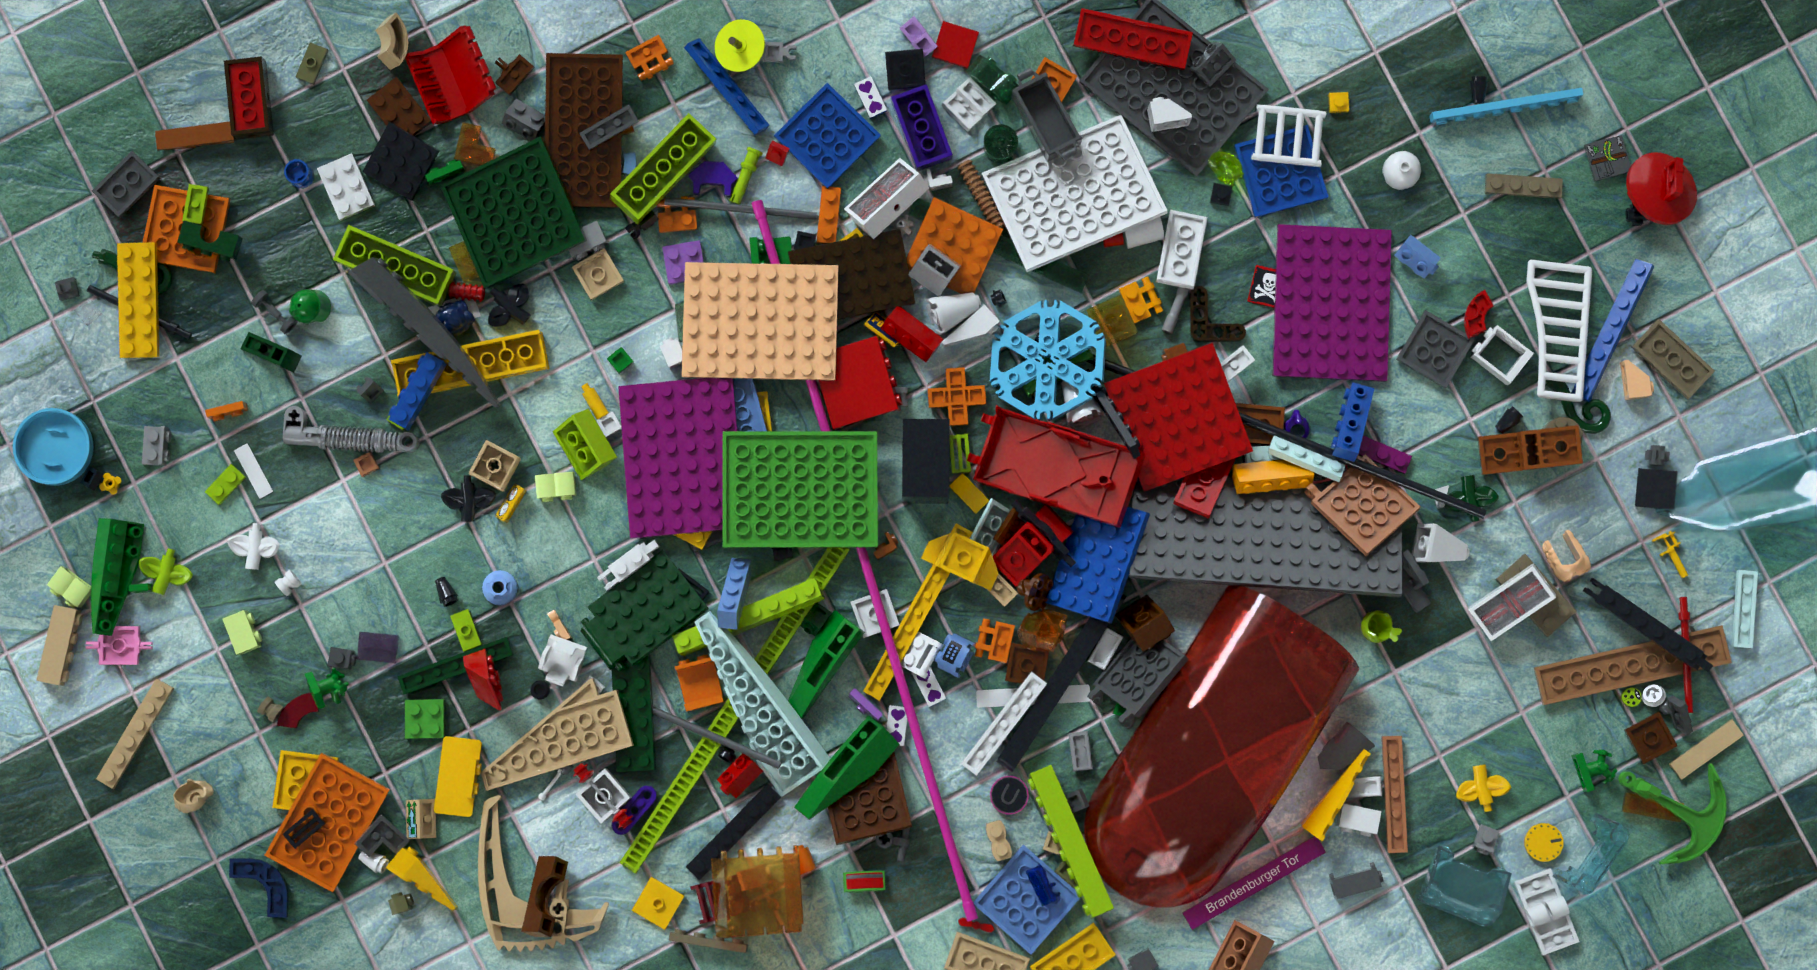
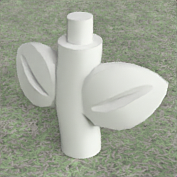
M253 523L252 530H249V536L236 535L227 540L230 549L236 555L247 556L245 569L259 570L261 556L270 558L279 549V542L272 537L262 538L263 532L260 531L259 523Z

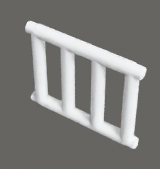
M1257 104L1256 109L1259 111L1255 153L1252 154V160L1321 167L1322 163L1319 157L1323 118L1327 114L1325 111ZM1266 113L1278 114L1274 155L1262 154ZM1285 115L1297 116L1293 157L1281 156ZM1304 117L1315 118L1312 159L1300 158Z

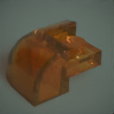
M1042 609L1041 612H1034L1032 614L1028 613L1018 629V637L1022 644L1030 650L1035 651L1039 647L1054 652L1057 644H1060L1063 638L1068 615L1047 609Z

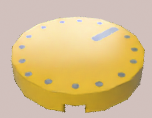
M1538 823L1527 831L1524 837V847L1533 859L1549 862L1561 854L1563 837L1555 826L1548 823Z

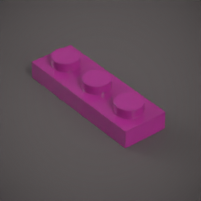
M1366 436L1362 438L1358 454L1361 457L1366 454L1373 462L1402 474L1406 473L1412 458L1409 454Z

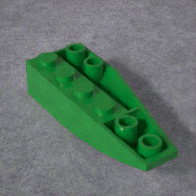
M99 518L91 580L93 634L112 636L129 591V585L132 583L139 564L144 524Z
M836 610L832 612L812 640L788 699V702L802 720L865 633V631Z

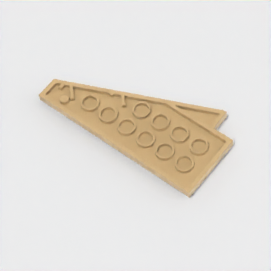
M594 678L589 679L481 772L486 791L634 746L618 690L599 695Z

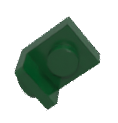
M817 602L804 617L800 626L806 633L816 636L832 612Z

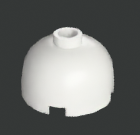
M1399 151L1390 155L1384 162L1382 169L1386 183L1398 190L1414 186L1421 174V164L1418 158L1407 151Z

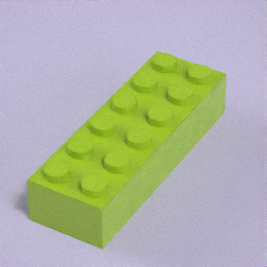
M688 113L610 193V200L638 225L716 144L717 139Z
M348 225L333 258L336 263L349 269H353L372 257L382 258L389 265L387 268L391 272H397L402 277L401 282L418 298L438 307L443 305L449 292V285L457 274L447 266Z

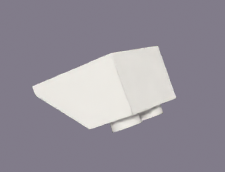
M1164 97L1152 99L1153 101L1150 102L1147 109L1151 132L1189 126L1192 119L1191 113L1170 99H1164Z

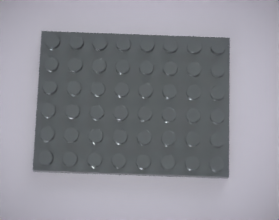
M1146 0L1131 19L1193 32L1185 70L1102 53L1080 79L1079 83L1116 113L1122 115L1127 122L1197 177L1269 89L1236 62L1211 87L1207 86L1197 73L1192 72L1189 68L1193 65L1194 59L1201 56L1211 42L1160 1ZM1158 97L1170 99L1191 113L1192 119L1189 126L1151 132L1147 109L1150 102L1153 101L1152 99Z

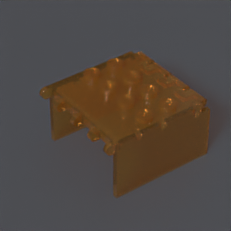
M793 845V853H782L781 846L776 847V855H763V849L757 848V856L744 857V850L739 849L738 857L727 858L726 850L721 851V858H711L716 937H745V929H747V936L764 935V927H766L767 935L782 934L783 926H785V933L802 932L801 924L804 923L798 845Z

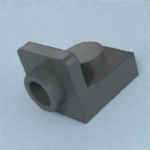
M331 647L327 666L351 670L352 666L356 664L357 655H354L355 651Z

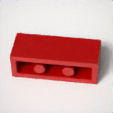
M897 306L891 312L880 328L924 362L930 359L944 340L900 306Z

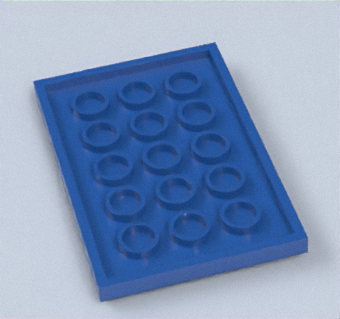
M1127 507L1121 528L1076 514L1071 527L1074 532L1067 538L1065 547L1070 551L1068 554L1076 563L1070 568L1063 559L1059 561L1053 578V587L1049 590L1046 597L1048 600L1045 603L1112 624L1130 573V567L1135 559L1150 514Z

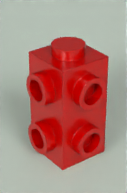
M742 753L717 780L722 785L720 789L727 796L731 794L737 798L763 770L749 756Z

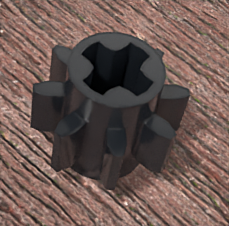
M1633 203L1630 204V208H1626V221L1632 222V226H1642L1644 224L1643 221H1647Z

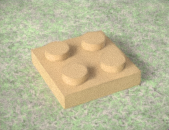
M605 248L572 266L591 301L624 282Z

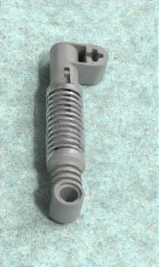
M290 406L284 414V444L318 446L319 449H327L328 447L329 450L331 447L333 450L335 448L337 450L340 448L344 450L345 448L346 451L349 448L350 451L358 449L359 452L361 449L363 452L365 449L367 452L371 449V452L375 450L376 453H382L384 450L392 451V449L393 451L398 449L401 452L413 453L420 446L418 437L410 432H400L398 435V432L389 433L384 429L375 428L373 430V428L369 429L368 427L366 429L364 427L356 429V427L351 428V426L348 428L347 426L344 428L343 426L334 427V425L331 427L329 425L308 427L307 413L298 406ZM297 413L300 414V416L297 417L296 420L292 418L293 415H296ZM290 423H301V426H290ZM407 438L413 439V444L410 447H405L404 443Z

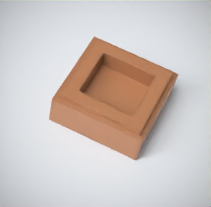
M371 451L353 460L361 477H365L380 469Z

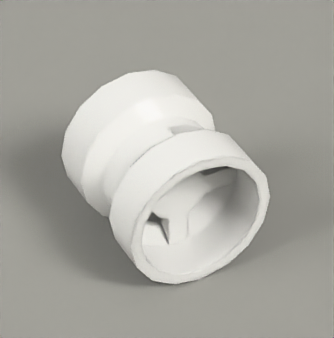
M289 569L283 578H278L275 581V584L284 595L288 596L292 593V589L298 588L302 585V582Z

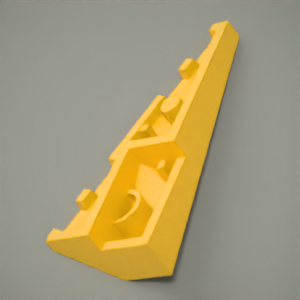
M1365 749L1361 751L1301 822V826L1319 840L1323 841L1326 837L1324 835L1328 828L1332 826L1334 818L1355 784L1354 780L1361 773L1362 767L1368 757H1370L1371 753Z

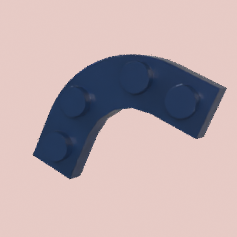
M230 858L229 878L256 879L265 887L268 897L267 917H288V888L282 874L273 865L260 859Z

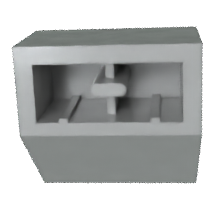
M928 244L908 275L940 297L961 265L932 244Z

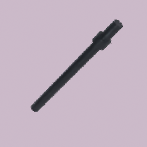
M92 285L88 286L87 292L118 306L117 297ZM159 318V326L167 329V332L190 340L191 332L180 328L179 324L170 323Z

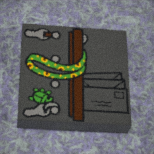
M1622 135L1584 145L1594 182L1628 173L1630 162Z

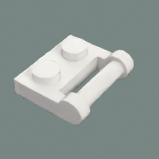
M918 632L905 654L901 666L926 679L927 671L944 645Z

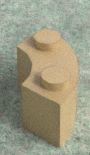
M397 13L387 17L375 30L381 41V50L377 57L390 70L403 62L408 50L407 30Z

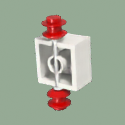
M588 763L578 765L573 770L575 772L573 777L578 776L580 778L578 783L586 782L587 785L577 792L576 796L601 824L614 814L612 822L617 821L619 823L618 829L621 827L623 829L627 828L633 822L631 820L633 815L628 816L626 814L628 809L620 810V808L632 798L631 795L607 768L601 771L595 778H591L594 770L589 771L587 769Z

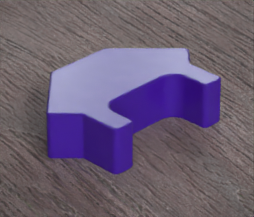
M704 161L688 175L689 179L693 182V194L695 196L700 195L701 186L713 185L723 186L725 188V197H731L732 186L738 179L724 162Z

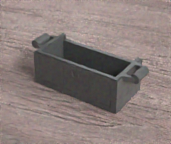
M1029 68L1017 74L1019 86L1012 90L1011 97L1046 161L1049 162L1059 156L1065 161L1078 154L1076 147L1081 145L1082 137L1077 132L1058 94L1050 83L1047 73L1045 72L1039 76ZM1032 75L1035 76V78H1033V79L1029 80L1028 82L1022 84V82H1021L1022 80H1024V79H1026V78H1028V77H1030V76H1032Z

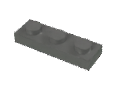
M627 105L580 132V135L588 149L591 150L639 121L630 105Z

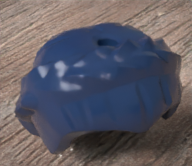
M464 300L446 303L440 306L436 313V317L454 337L467 331L475 322V318L468 310Z

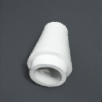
M361 852L358 858L375 873L379 872L382 874L389 864L386 856L373 853L368 857L364 852Z

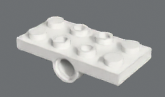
M1551 868L1513 882L1541 955L1549 954L1579 942L1569 916L1568 905L1564 897L1561 896Z

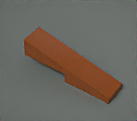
M230 121L155 131L157 151L234 143V137L231 135Z

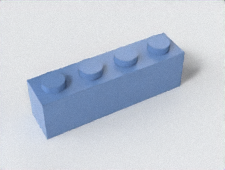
M731 558L717 610L718 628L738 629L751 579L750 559Z

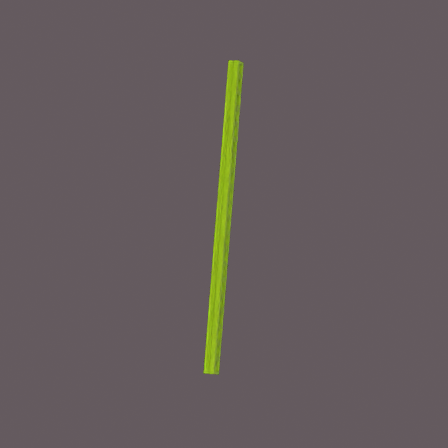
M846 547L827 548L806 581L816 578L820 583L822 591H824L850 550ZM814 604L783 616L754 660L767 675ZM729 698L708 728L709 731L725 738L739 719L734 712ZM702 737L619 862L635 874L638 872L722 744Z

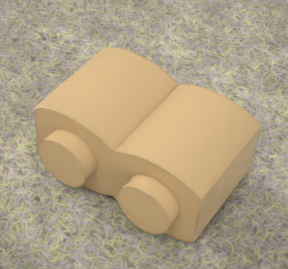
M996 820L986 823V834L992 842L991 851L997 861L1011 858L1012 850L1009 842L1006 840V829L1002 821Z

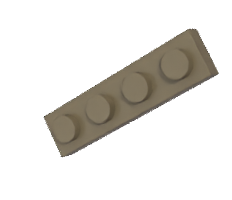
M1489 173L1485 175V194L1562 198L1563 179Z
M675 929V932H670L669 941L742 953L747 952L748 944H744V940L733 938L731 942L725 941L723 936L713 935V938H707L704 933L694 932V935L686 934V930Z

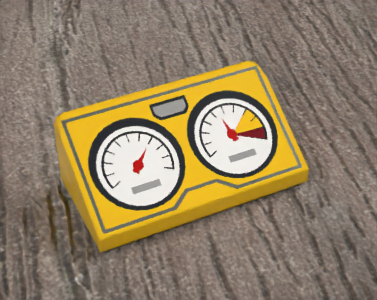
M514 484L495 516L508 523L525 495L526 490Z

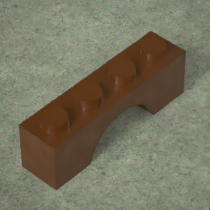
M556 856L538 857L521 932L533 937L552 936L556 918L549 912L548 900L555 886L565 879L568 866L567 861Z

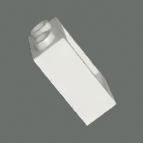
M1497 325L1493 329L1490 327L1483 335L1485 337L1482 343L1478 342L1472 349L1474 354L1471 358L1504 384L1509 385L1534 353ZM1495 335L1521 354L1506 375L1480 356L1481 352Z

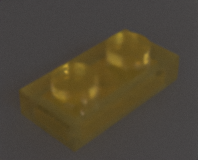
M464 241L449 247L463 282L466 283L479 277Z

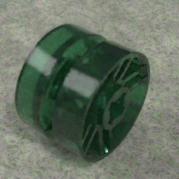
M1004 124L994 125L989 128L983 141V150L987 158L996 163H1005L1015 156L1018 147L1016 132ZM1000 141L1001 143H1004V145L1001 146L998 144V142Z

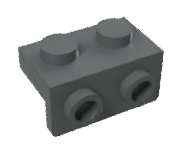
M515 99L505 111L502 124L525 139L532 141L537 138L538 133L544 127L545 115L522 101Z

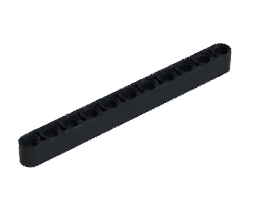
M1123 593L1120 598L1116 613L1127 597ZM1091 617L1088 619L996 761L1011 772L1014 771L1109 625L1108 622Z

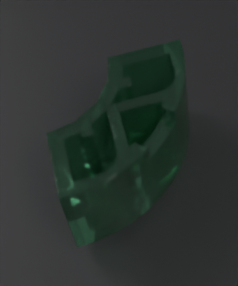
M979 55L965 72L980 87L986 88L991 96L1007 105L1012 99V90L1019 86L1016 83L1017 79L1012 74H1006L996 66L997 63L991 57L985 58Z

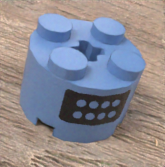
M956 633L953 635L948 634L944 641L946 646L943 652L939 651L935 662H937L939 669L960 678L959 672H964L973 655V652L970 651L971 647L975 648L976 643Z

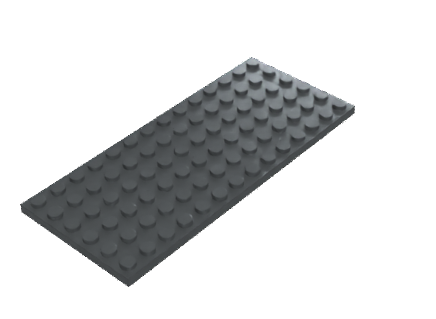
M1139 477L1137 478L1132 493V508L1147 512L1150 516L1135 559L1130 567L1129 578L1389 597L1402 596V526L1365 556L1311 504L1313 499L1304 493L1307 490L1306 488L1237 494L1232 477H1227L1208 519L1173 504L1184 477L1145 492ZM1317 483L1314 485L1322 492L1330 484Z

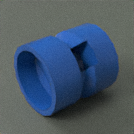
M299 159L291 160L284 168L286 179L294 187L306 188L312 184L314 179L313 171L304 161Z

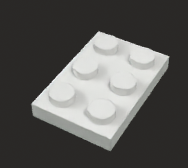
M352 153L317 168L340 221L375 206Z

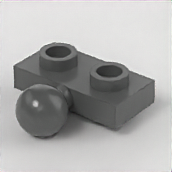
M1672 695L1658 706L1662 714H1671L1674 728L1685 735L1693 732L1688 705L1684 700Z

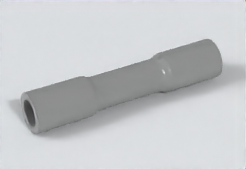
M1178 287L1175 300L1162 327L1163 332L1173 333L1179 313L1190 289Z

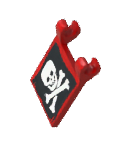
M1256 265L1247 302L1274 308L1276 269Z

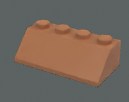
M1234 920L1209 970H1260L1275 941Z

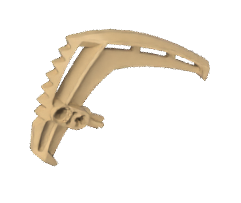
M497 795L484 801L479 836L478 883L483 916L497 950L499 951L505 946L510 952L516 946L518 951L521 952L527 946L530 951H533L536 945L543 950L546 944L554 948L556 941L565 945L567 938L577 941L599 931L609 903L605 902L601 909H570L569 899H567L569 880L564 879L563 882L556 886L555 898H552V903L548 907L550 914L556 918L555 922L561 924L562 931L556 933L553 930L551 939L526 942L503 941L501 926L522 929L528 902L513 895L504 867L498 802L501 800L502 795ZM492 809V836L490 841H487L490 811ZM492 849L494 879L488 882L487 851ZM492 888L495 889L500 921L493 920L489 891ZM561 903V906H564V910L558 913V910H555V906ZM595 927L593 930L580 934L567 935L566 933L567 929Z

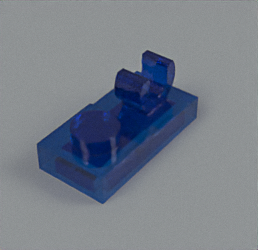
M1041 864L1025 871L1042 906L1057 900L1056 897L1060 895V892L1053 893L1052 887L1056 883L1049 884L1047 874Z

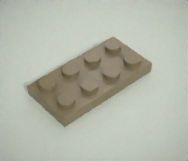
M1659 319L1631 347L1686 399H1689L1715 372Z
M1523 554L1495 580L1502 585L1529 567L1533 562L1526 554ZM1540 571L1555 592L1556 598L1528 617L1546 637H1549L1577 611Z

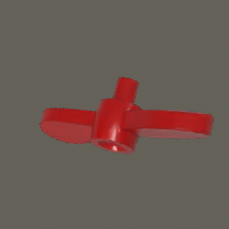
M963 917L958 920L961 926L973 927L974 929H981L989 933L994 931V927L991 924L967 921Z

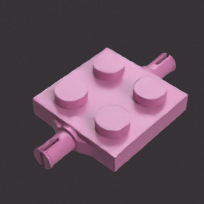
M115 626L112 636L100 635L98 641H86V645L93 646H85L86 649H97L99 665H139L141 649L152 650L153 646L145 645H153V642H141L140 626Z

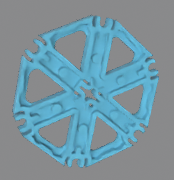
M1041 300L1005 320L1003 323L1009 327L999 326L1004 330L1002 335L994 334L1000 341L992 339L990 382L993 387L1000 385V389L995 393L1001 400L1034 419L1037 417L1038 420H1041L1042 415L1047 413V419L1051 421L1092 400L1093 397L1087 395V393L1093 396L1097 395L1092 390V387L1095 385L1102 387L1101 383L1096 379L1104 383L1106 338L1103 332L1098 335L1095 334L1100 329L1095 320L1060 301L1059 306L1058 301L1054 300V305L1049 307L1047 300H1044V303ZM1033 314L1040 316L1039 343L1016 329V325L1020 321ZM1062 314H1068L1082 322L1083 327L1080 331L1059 342ZM1003 347H1007L1027 359L1006 372H1000L999 370L1000 350ZM1092 347L1096 348V364L1092 372H1087L1068 361ZM1041 356L1046 358L1050 357V359L1053 363H1055V365L1047 362L1045 365V361ZM1057 377L1079 391L1077 397L1060 406L1055 404ZM1036 379L1035 402L1033 405L1028 406L1012 396L1014 390Z

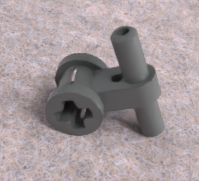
M910 828L902 829L901 838L894 837L891 832L886 833L887 837L890 838V842L887 841L886 844H882V841L879 840V836H883V834L876 836V843L882 848H887L891 844L899 845L897 861L904 862L906 849L910 843V839H908Z

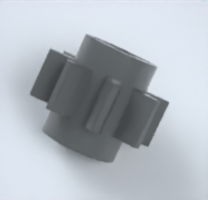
M1651 445L1650 450L1645 451V460H1649V465L1664 466V462L1669 461L1670 452L1665 451V446Z

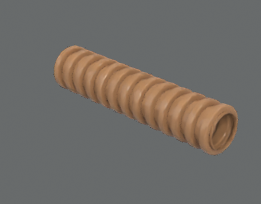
M972 160L964 161L958 165L957 169L961 171L960 175L964 176L963 180H966L969 191H972L971 195L975 196L974 200L981 207L980 211L984 212L983 216H986V221L1004 228V222L995 206V202L992 201V196H989L990 192L986 190L987 186L983 185L984 181H981V175H978V170H975L976 166L972 165Z

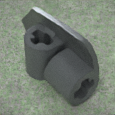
M1346 722L1338 733L1326 743L1322 752L1318 755L1320 769L1341 770L1352 763L1363 749L1369 751L1375 745L1354 726Z

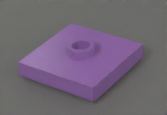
M856 688L849 693L848 697L857 704L856 708L864 715H870L878 722L883 713Z

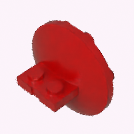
M1658 152L1648 153L1639 157L1628 170L1626 178L1627 195L1635 208L1647 220L1662 225H1673L1683 221L1693 212L1697 201V189L1691 173L1683 165V158H1674Z

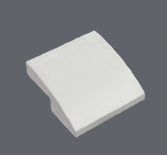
M969 77L941 106L969 132L997 103Z

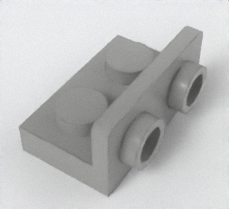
M144 426L142 465H167V461L170 460L168 442H171V431H169L168 427Z

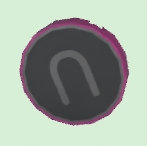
M1004 776L998 779L992 785L990 791V798L994 808L1004 814H1016L1021 811L1027 804L1029 797L1025 783L1014 776Z

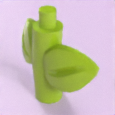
M168 548L166 555H162L161 560L156 557H144L139 560V567L144 576L156 579L151 590L152 592L165 595L169 583L181 586L191 580L193 574L187 567L180 564L174 565L176 558H173L175 550Z

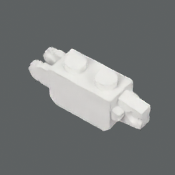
M655 540L647 545L644 542L637 544L609 565L608 569L597 577L598 580H604L613 573L616 578L604 587L606 591L611 589L651 561V558L654 557L652 552L660 546Z

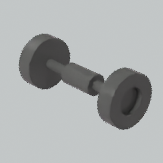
M265 290L260 291L252 299L251 304L255 308L261 304L268 308L267 311L284 323L280 331L284 334L289 333L298 321L293 316L285 320L281 316L282 313L265 301L269 294Z

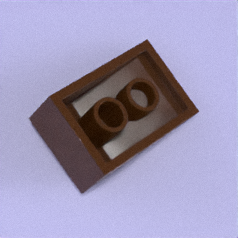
M1148 595L1143 596L1115 614L1121 625L1142 651L1153 648L1157 642L1167 639L1175 631L1165 612Z

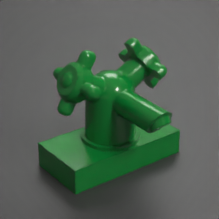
M333 668L331 674H327L326 679L317 681L312 671L305 673L309 690L318 709L325 707L323 695L328 693L331 694L333 702L336 704L341 703L339 693L341 696H345L347 686L349 685L348 682L342 683L340 678L345 677V674H341L336 668Z
M1604 749L1594 750L1593 753L1598 754V759L1586 763L1583 753L1571 755L1583 792L1595 790L1591 779L1602 774L1606 777L1603 781L1604 784L1611 782L1615 778L1617 769L1615 768L1610 772L1608 764L1605 763L1606 756L1612 757V754L1608 753V751Z

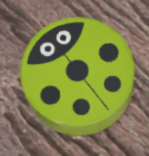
M1629 687L1622 691L1621 700L1626 706L1634 707L1641 702L1642 696L1638 689Z

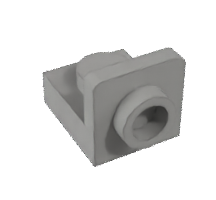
M1480 824L1472 845L1477 848L1476 852L1484 855L1494 853V846L1500 831Z

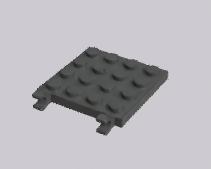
M1131 638L1093 683L1095 688L1089 692L1087 697L1099 706L1103 702V695L1106 694L1126 709V712L1118 720L1125 727L1131 729L1135 723V717L1139 719L1146 712L1148 707L1171 682L1189 658L1164 640L1157 642L1153 648L1142 651Z

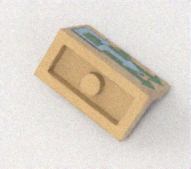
M435 799L406 800V837L408 839L436 838Z

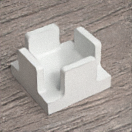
M550 635L547 646L542 653L538 669L548 672L545 678L548 682L564 686L566 680L577 682L587 647Z

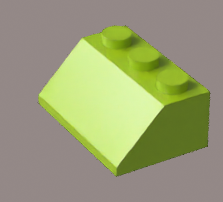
M589 408L573 414L552 431L580 480H584L617 458Z

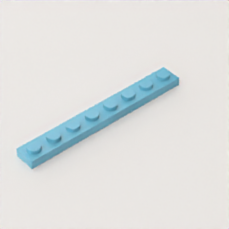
M1576 88L1435 111L1429 116L1430 123L1436 122V125L1448 123L1447 120L1455 119V122L1466 120V117L1473 116L1474 119L1485 117V114L1492 113V116L1504 114V111L1511 110V113L1522 111V108L1527 107L1530 110H1534L1546 104L1552 107L1564 101H1567V104L1576 103L1583 96V89Z

